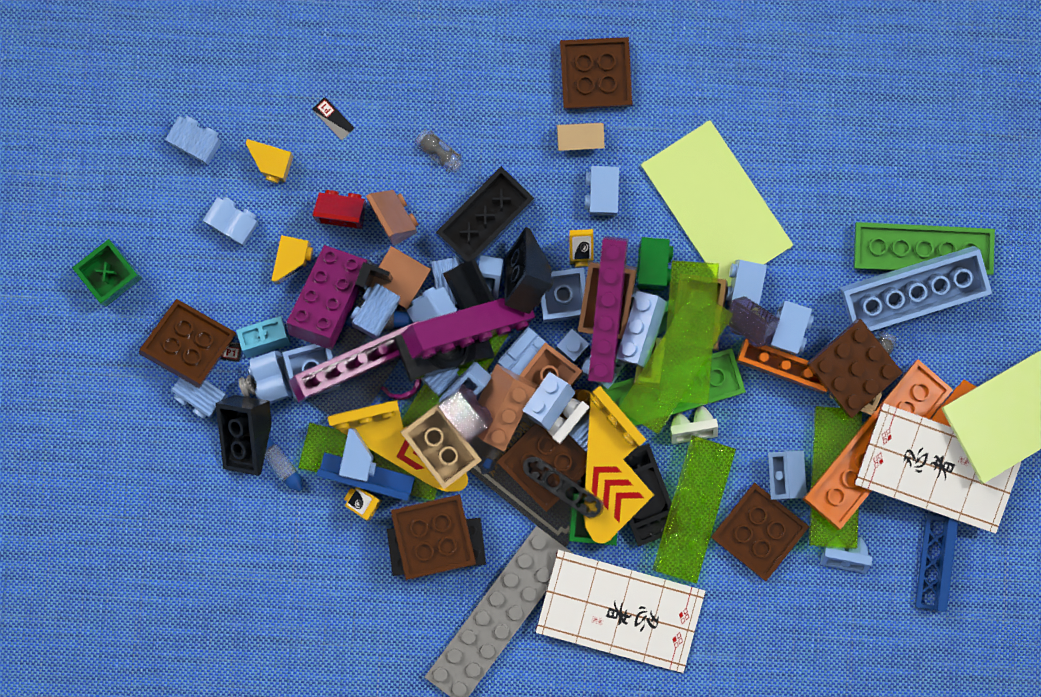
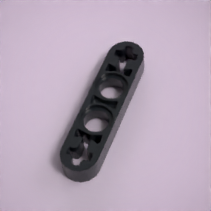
M530 457L524 462L523 470L528 477L577 511L591 518H596L602 514L604 510L602 500L539 457ZM538 462L537 467L546 471L548 468L549 470L544 475L535 471L531 473L532 467H530V464ZM552 474H557L560 478L557 487H551L548 483V478ZM571 487H576L579 491V496L574 501L570 500L567 496V491ZM584 498V500L590 503L595 501V507L598 509L589 513V507L586 504L581 503L580 506L578 504Z

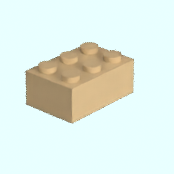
M438 403L401 431V434L443 489L482 461Z

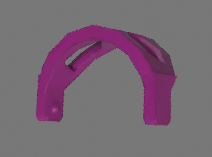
M417 379L412 390L403 394H392L384 386L380 389L391 399H409L421 387L422 379Z

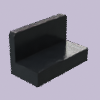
M475 259L459 264L443 273L460 310L494 301Z
M363 262L355 285L359 291L366 292L368 287L371 286L374 276L392 282L393 277L389 271Z

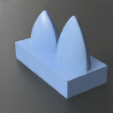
M835 537L829 541L821 555L820 565L866 574L871 567L872 557L868 556L867 546L861 537L852 543L849 552L845 551L842 541Z

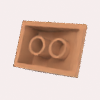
M394 190L366 195L372 210L393 246L417 233L415 227L419 224L412 213L408 215L404 209L407 203L401 193L396 195Z

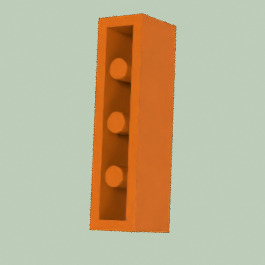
M747 338L743 340L736 359L737 363L821 394L827 392L806 365L809 362L808 360Z

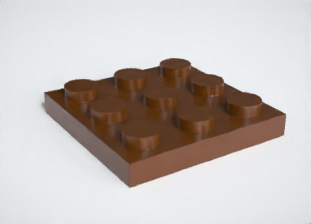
M629 37L560 40L563 110L632 107Z
M176 299L141 346L139 354L200 389L236 337V332Z
M856 319L806 363L848 418L854 417L903 373L862 319Z
M535 423L497 461L547 512L560 498L528 477L523 470L524 462L530 457H539L577 482L586 473L587 453L569 434L559 445L552 439V436L545 428ZM538 462L530 464V467H532L531 473L535 471L544 475L549 470L548 468L546 471L537 467ZM557 474L550 475L548 478L549 485L551 487L559 485V476Z
M754 482L711 535V538L761 579L767 581L810 526L776 499L771 500V495Z
M460 494L391 510L406 580L476 564Z

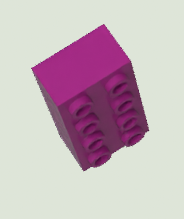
M324 245L286 322L289 335L332 350L360 292L355 282L363 262L367 263V260Z

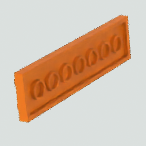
M917 359L808 491L803 500L832 526L840 530L872 491L855 485L883 404L885 403L930 419L953 389Z

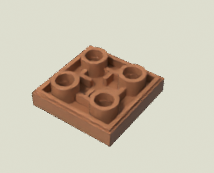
M391 246L379 268L391 273L393 277L392 282L374 276L370 287L373 288L378 283L396 295H399V305L408 309L431 269Z

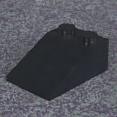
M525 227L504 257V305L530 314L534 307L539 306L545 292L550 291L553 285V278H551V267L530 228Z
M233 395L217 402L216 412L223 469L256 476L261 475L272 424L270 402L268 400Z

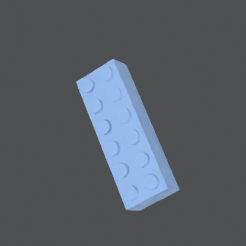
M975 246L840 287L850 324L856 319H862L870 331L992 294L981 251Z

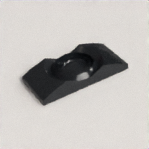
M402 334L394 337L409 381L495 357L489 340L480 342L478 339L473 344L464 348L458 345L447 353L438 351L434 356L423 359L422 356L412 359Z
M649 443L635 448L623 460L654 494L628 521L639 547L680 531L682 528Z

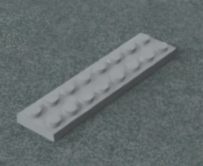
M536 526L431 667L425 678L450 697H469L548 590L558 550L568 553L572 552Z

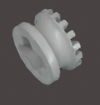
M250 375L246 379L244 377L239 378L240 390L245 397H250L251 393L256 395L255 388L257 386L254 383L255 379H252Z

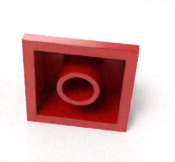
M325 190V193L319 192L313 210V218L320 224L363 229L367 202L360 194L348 193V196H341L338 191Z

